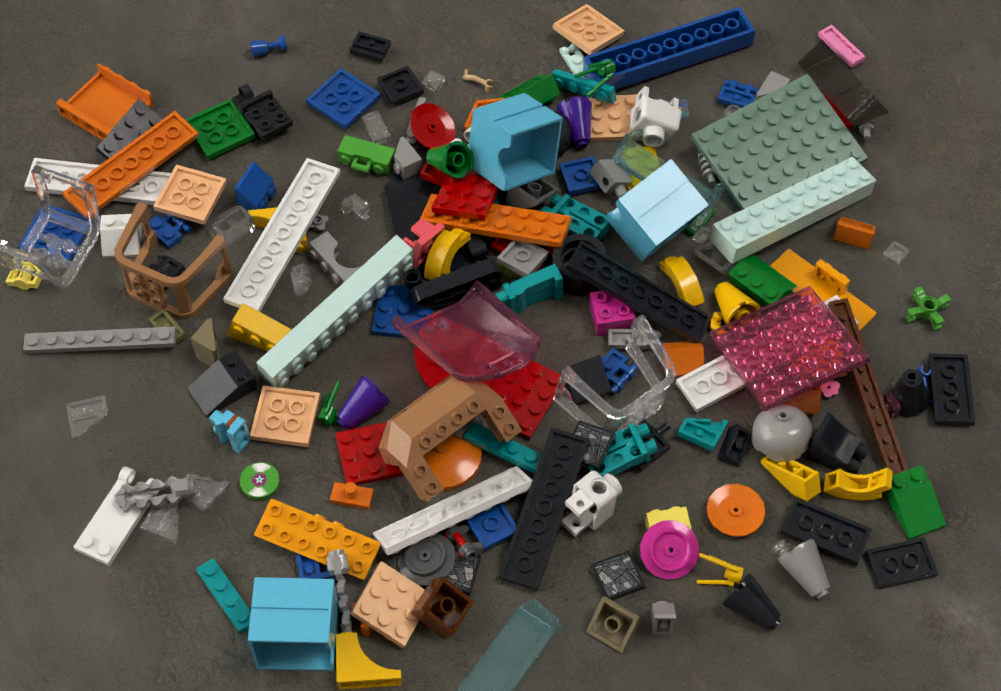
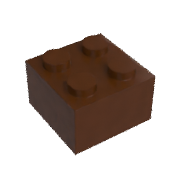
M441 576L430 582L411 614L438 636L445 638L454 635L474 601L444 576Z

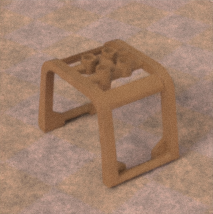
M139 202L136 204L114 249L116 261L120 265L125 279L126 291L129 297L158 311L164 308L174 318L189 319L197 315L234 276L225 238L217 234L202 254L182 275L178 277L166 276L144 266L156 247L158 239L156 232L151 230L148 221L151 217L148 205ZM141 223L146 239L134 262L125 258L123 254ZM220 251L223 262L217 268L215 280L191 304L186 284ZM165 286L172 288L178 308L167 304L168 295L165 293Z

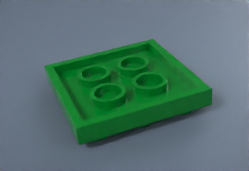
M228 99L185 119L199 133V137L195 141L208 160L256 138L254 131L232 99Z

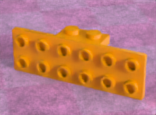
M787 249L770 265L797 285L793 294L812 308L836 295L840 299L848 298L853 315L859 322V332L877 314L876 311L847 291L850 280L844 274L839 273L829 263L821 259L814 267L795 252Z
M270 499L254 533L260 539L324 565H327L326 557H328V552L343 549L345 554H347L349 572L347 574L361 580L366 579L381 546L379 541L346 529L343 524L337 521L329 522L322 515H312L274 499Z

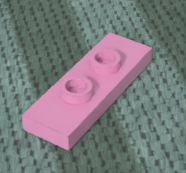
M833 25L818 33V37L851 68L865 61L866 56Z

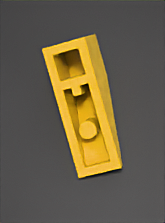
M769 456L761 460V464L791 494L809 501L821 492L819 472L794 460L774 461L769 459Z

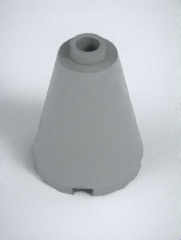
M813 539L797 545L792 551L786 552L778 558L779 563L812 598L817 596L820 599L829 593L830 584L816 542Z

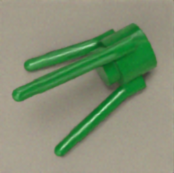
M607 59L587 65V68L592 69L575 74L574 77L577 78L595 71L600 76H605L586 94V96H590L608 79L613 78L612 73L616 71L613 61Z
M337 381L330 399V392H326L321 411L318 414V420L328 426H331L333 422L335 424L338 423L337 410L332 407V403L341 384L340 381Z

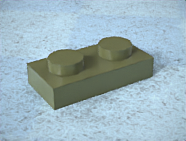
M164 308L148 319L153 327L175 326L177 329L176 344L187 337L186 333Z

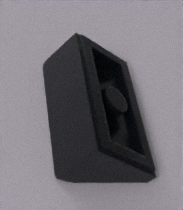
M738 424L729 427L717 459L740 467L752 434Z

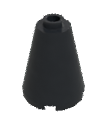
M914 369L906 370L890 392L891 406L897 413L904 416H917L928 407L930 397L922 375Z
M750 573L722 603L726 608L765 630L769 628L774 630L781 622L779 619L781 614Z

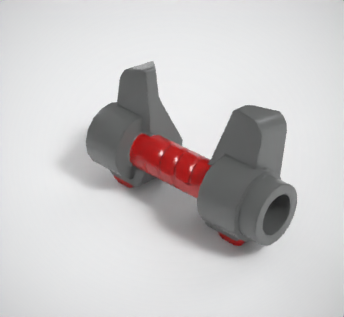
M456 524L451 528H446L444 535L452 544L458 543L460 546L458 554L464 561H473L477 558L478 554L484 551L482 542L467 543L463 537L470 530V527L466 524L461 526Z

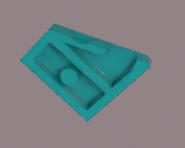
M685 418L678 430L677 436L713 452L728 425V420H722L720 423L711 422L710 419Z

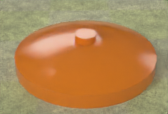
M452 434L423 455L444 488L443 491H450L464 486L473 479L480 468L482 449L463 440L464 436L459 438Z

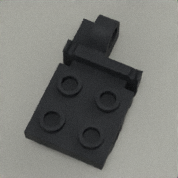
M245 84L238 88L239 94L232 97L233 103L242 113L247 123L249 122L255 136L261 138L262 141L293 126V120L279 102L273 98L271 90L255 97L250 86Z

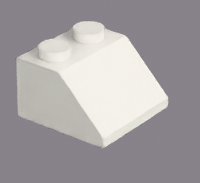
M132 214L101 215L100 236L103 258H115L114 249ZM141 223L123 254L124 257L138 256L141 249Z

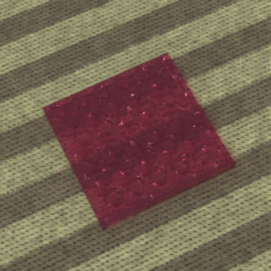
M810 286L709 332L711 341L764 411L870 362V356Z

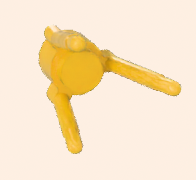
M699 554L701 558L726 568L724 577L728 579L697 580V584L729 585L733 587L734 582L740 583L744 570L743 567L732 565L711 555Z

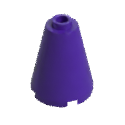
M578 96L571 97L570 101L566 103L565 100L561 101L557 105V112L561 113L571 126L572 144L577 148L587 147L591 142V100L589 101L587 97Z
M362 376L337 414L339 418L337 422L344 429L347 427L352 429L388 406L390 400L384 393L382 394L378 390L379 388L366 376Z

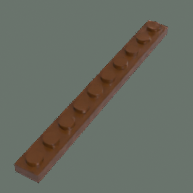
M848 298L830 301L828 307L884 468L892 470V476L907 471V464Z

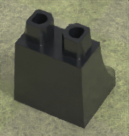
M827 412L813 438L807 460L834 471L841 469L845 472L847 470L857 474L862 462L853 457L856 455L865 459L869 447L860 443L861 438L849 431L832 414Z

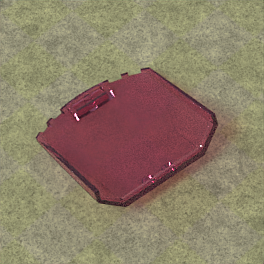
M478 280L474 282L473 287L456 304L410 324L405 323L398 315L394 316L392 320V325L428 358L459 381H486L512 374L533 359L542 340L541 336Z

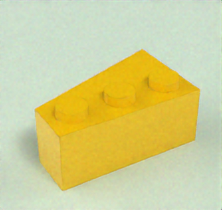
M242 303L231 322L226 336L269 351L292 329Z

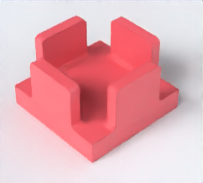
M420 219L411 227V231L420 237L417 241L413 242L407 237L403 239L413 249L412 268L416 269L427 259L434 241L445 228L442 223L438 222L434 226L429 221Z

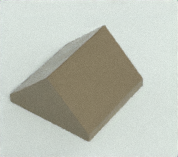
M209 318L191 337V342L196 358L211 367L220 357L212 318Z
M603 596L586 632L623 653L639 628L640 616Z

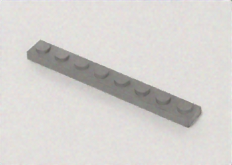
M173 326L27 333L24 338L23 351L25 354L175 347L177 329Z

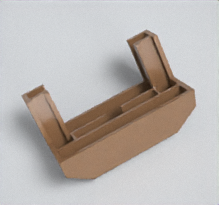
M449 375L387 421L379 450L385 464L399 466L419 499L429 501L443 491L444 488L423 455L478 414L482 415L498 441L504 439L505 442H508L520 433L522 429L502 397L483 381L458 375Z

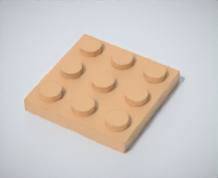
M588 4L553 23L552 28L588 55L594 54L624 36L625 32L624 29Z
M637 94L616 95L617 100L614 104L587 97L592 103L591 142L643 140V136L630 130L631 109L635 106Z
M176 165L153 206L154 210L205 225L227 184L226 178Z
M263 385L250 439L309 447L321 397L320 393Z
M381 561L362 591L350 615L403 648L419 621L411 612L425 589Z

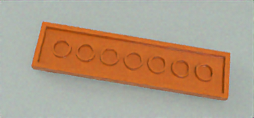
M173 111L62 192L63 197L88 219L198 138L199 133L176 111Z
M431 194L420 219L427 220L434 226L440 222L445 226L444 229L453 230L454 228H459L473 234L562 248L572 222L571 216L499 204L492 205L485 221L432 213L431 207L437 197L436 194Z

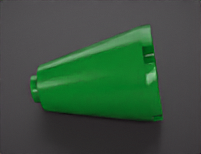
M454 141L431 148L426 155L428 164L452 178L466 176L465 174L472 169L474 162L472 150L469 149L466 143L461 141Z

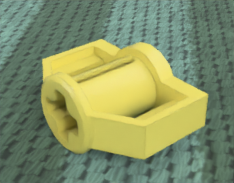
M23 262L21 265L11 269L5 282L8 286H15L23 290H28L29 288L38 289L44 274L34 264Z

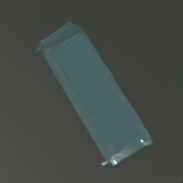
M637 130L625 134L612 159L615 160L614 164L643 181L664 165L666 161L636 143L643 131ZM683 173L709 204L700 214L704 216L720 198L725 189L723 187L725 182L716 184L710 190Z
M536 599L523 602L517 607L489 645L487 651L480 657L456 691H513L555 631L563 629V626L558 623L559 619Z

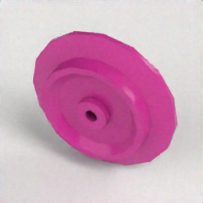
M675 520L660 521L652 525L643 535L640 544L641 559L645 567L654 576L666 580L678 579L688 574L696 565L699 556L698 541L694 532L685 524Z

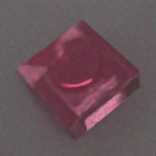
M893 392L885 394L883 400L890 419L898 417L901 406Z

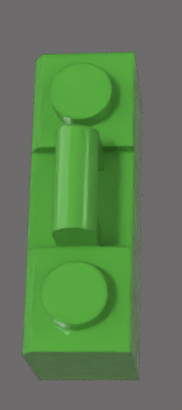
M345 135L337 150L338 161L344 165L351 164V169L367 174L372 169L377 174L389 175L394 165L395 149Z

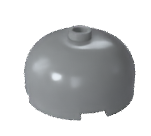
M786 404L773 405L761 411L756 417L752 428V443L757 452L761 451L769 456L771 460H796L811 447L812 425L807 415L800 409Z

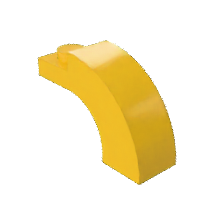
M454 228L452 231L443 230L429 251L425 264L424 278L432 280L440 277L441 274L446 275L450 273L451 262L455 253L460 247L471 240V233L459 228Z
M670 256L658 262L659 268L674 283L679 298L693 306L705 302L697 277L684 257Z
M885 468L871 474L856 475L838 469L825 474L824 492L834 497L857 501L882 498V492L891 489L893 471Z

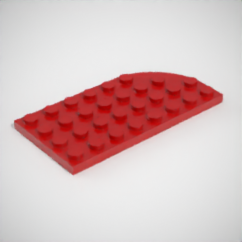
M435 313L431 314L415 341L414 359L416 369L421 380L429 389H432L449 375H458L483 381L502 397L522 429L518 435L528 440H531L567 381L565 376Z

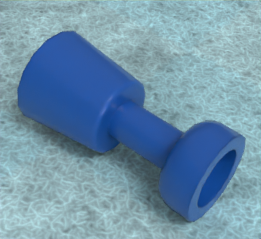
M284 35L279 36L278 41L266 43V40L250 41L253 58L267 54L269 49L280 48L281 51L287 50Z

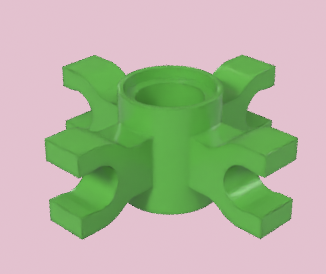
M921 286L915 288V294H912V298L919 304V307L908 309V315L905 316L908 323H911L921 318L922 320L930 321L935 331L942 329L941 324L944 323V319L937 311L949 307L950 297L946 294L935 299L934 297L926 296Z

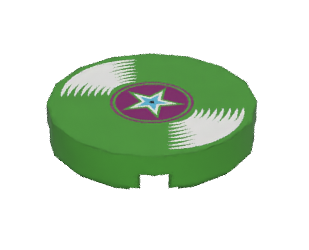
M253 463L247 466L240 476L241 490L252 500L260 501L270 498L273 493L278 491L280 485L279 473L269 463Z

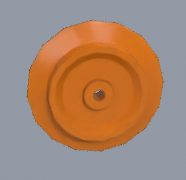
M726 484L716 489L709 497L706 507L708 519L713 527L722 534L732 537L747 536L755 532L762 525L765 516L764 502L758 493L750 487L740 484Z

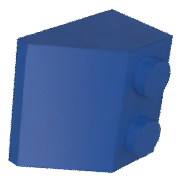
M251 162L234 188L239 210L248 213V210L266 209L269 200L276 193L274 180L254 162Z

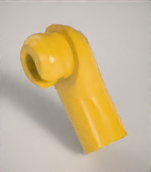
M714 312L709 322V328L723 340L728 335V332L721 327L723 315L720 312Z

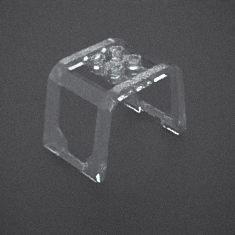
M35 165L31 173L41 207L39 218L19 250L10 247L7 241L0 239V263L6 269L30 274L52 282L56 287L63 289L68 287L73 281L99 235L100 218L95 188L93 184ZM51 178L70 184L73 192L85 200L89 222L51 209L47 184L51 183ZM49 221L87 234L88 236L82 246L73 244L71 239H62L56 237L54 233L44 234L42 231ZM37 239L45 241L49 251L45 248H33ZM61 249L65 254L76 252L77 254L73 261L65 259L60 254ZM24 261L37 264L42 269V271L30 268L22 264ZM55 267L57 269L67 267L68 269L64 276L61 277Z
M644 315L634 319L631 326L633 332L626 339L624 348L640 368L652 388L628 406L616 409L592 390L568 365L561 372L553 400L577 421L580 420L600 427L573 402L570 392L565 388L566 382L607 416L603 428L613 432L629 428L628 425L634 423L635 427L638 426L643 419L646 420L663 405L665 393L675 379L676 369ZM639 336L645 338L666 370L667 374L661 382L637 345ZM625 418L627 422L620 426L622 419Z

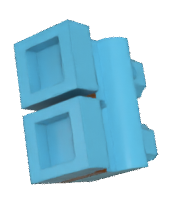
M215 410L210 416V422L214 424L213 431L218 434L220 442L226 443L230 441L232 449L240 453L251 440L246 421L228 410L224 414Z

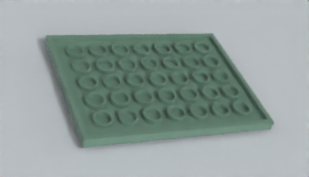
M808 74L700 129L690 137L740 210L750 207L851 157H854L860 164L868 159L865 152Z

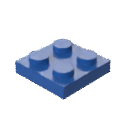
M594 156L559 163V169L569 196L601 189L589 172L596 163Z
M502 502L492 506L487 511L479 512L472 518L465 520L476 540L482 542L484 551L512 538L517 526Z

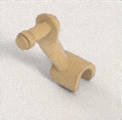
M468 69L464 70V80L476 81L485 85L487 93L494 91L493 80H484L475 75H468Z

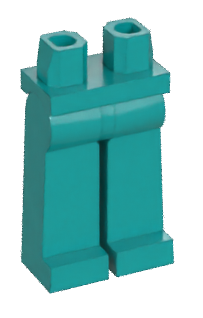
M555 194L550 200V205L554 208L551 209L544 206L541 209L543 212L571 216L572 222L567 232L568 236L572 234H588L594 238L596 237L601 242L612 229V225L605 218L606 215L574 199H570L568 194H565L563 197Z
M553 264L518 279L510 285L508 283L503 284V291L495 293L496 309L499 315L502 316L510 313L511 317L517 315V312H522L526 307L548 298L555 297L556 301L562 299L563 277L556 265Z
M634 423L628 425L629 428L615 432L616 436L601 470L588 466L590 472L596 471L602 477L606 474L615 476L632 466H637L644 461H650V455L659 451L654 439L645 443L642 441L643 438L651 435L647 424L635 427Z

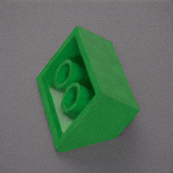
M537 75L495 99H507L526 93L543 104L556 100V96L561 93L553 75Z
M754 254L741 259L728 273L731 284L772 314L781 307L797 288L796 284Z

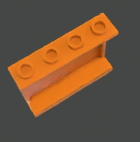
M98 63L97 68L99 72L67 102L60 98L56 102V106L60 115L103 140L138 98L150 108L154 104L152 95L148 90H143L136 83L126 80L121 74H116L109 67H104Z

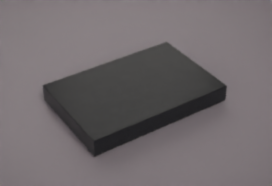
M924 537L865 551L878 590L937 577L939 574Z

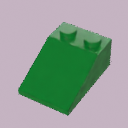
M922 465L892 476L891 489L883 493L909 540L946 527V522L932 483Z

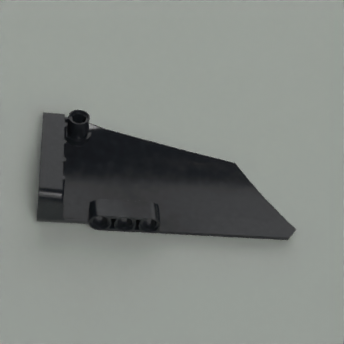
M420 144L416 152L422 158L423 169L427 162L426 155L429 148ZM420 172L406 179H403L400 174H396L384 186L395 236L398 235L402 240L407 237L412 242L417 241L420 237L411 231V227L420 220L431 194L438 195L441 186L419 177ZM471 233V240L460 247L455 253L451 262L450 273L446 275L441 274L440 277L432 280L424 278L426 260L416 269L412 268L404 273L406 290L410 293L418 309L446 306L471 300L495 292L503 284L502 273L495 259L489 258L488 249L482 236Z

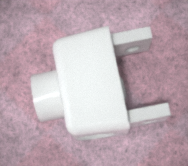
M644 86L636 95L635 106L631 109L630 130L643 136V143L645 145L660 147L679 130L682 111L678 109L679 99L673 98L668 103L662 99L655 100L649 98V87Z
M591 471L576 482L573 486L572 496L565 501V505L573 512L563 519L562 525L575 537L588 526L592 530H596L613 515L617 496L622 493V486L619 481L611 474H606L602 477L598 472ZM596 504L597 509L594 514L589 509ZM578 523L580 526L575 527L573 524Z

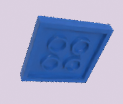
M340 68L306 99V103L346 130L375 104L381 96L378 91Z
M42 204L18 248L23 252L70 265L94 222L93 218L86 219L82 214Z
M390 285L386 289L385 294L377 300L372 335L416 339L418 333L433 313L434 307L418 309L405 286Z

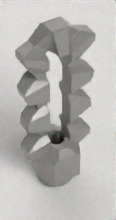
M171 476L165 483L155 479L151 481L150 485L145 482H137L134 487L122 484L121 489L115 494V502L122 507L124 513L129 512L135 505L141 511L145 510L151 502L155 508H160L166 499L174 506L181 499L192 498L193 495H197L195 479H178ZM165 488L171 489L172 494L155 497L147 496L142 499H132L129 501L126 498V494H140L148 491L164 490Z
M343 549L328 552V557H326L328 572L331 576H335V579L338 581L336 585L337 593L341 598L339 600L340 611L343 612L341 616L342 624L340 626L344 633L351 632L352 619L350 610L347 607L349 600L345 593L346 581L343 576L349 572L348 558Z

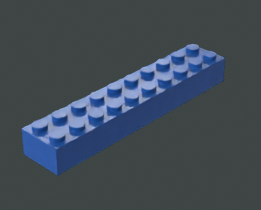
M737 7L585 56L583 71L592 69L587 68V65L607 59L612 60L616 71L612 73L613 78L608 79L604 84L613 86L616 90L753 45L756 30L742 9ZM597 71L586 75L588 79L597 82L605 78V76H600Z

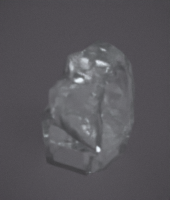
M300 264L290 268V275L295 296L303 297L312 283L308 266Z

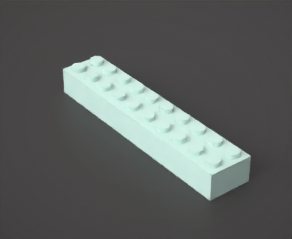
M851 157L714 223L709 240L733 264L870 196L876 179L854 157Z
M398 235L394 236L256 362L260 375L272 387H284L293 374L297 375L303 369V365L306 362L314 360L318 351L322 348H327L335 336L341 335L349 323H354L363 310H368L376 298H381L390 285L394 286L403 273L412 269L413 249Z

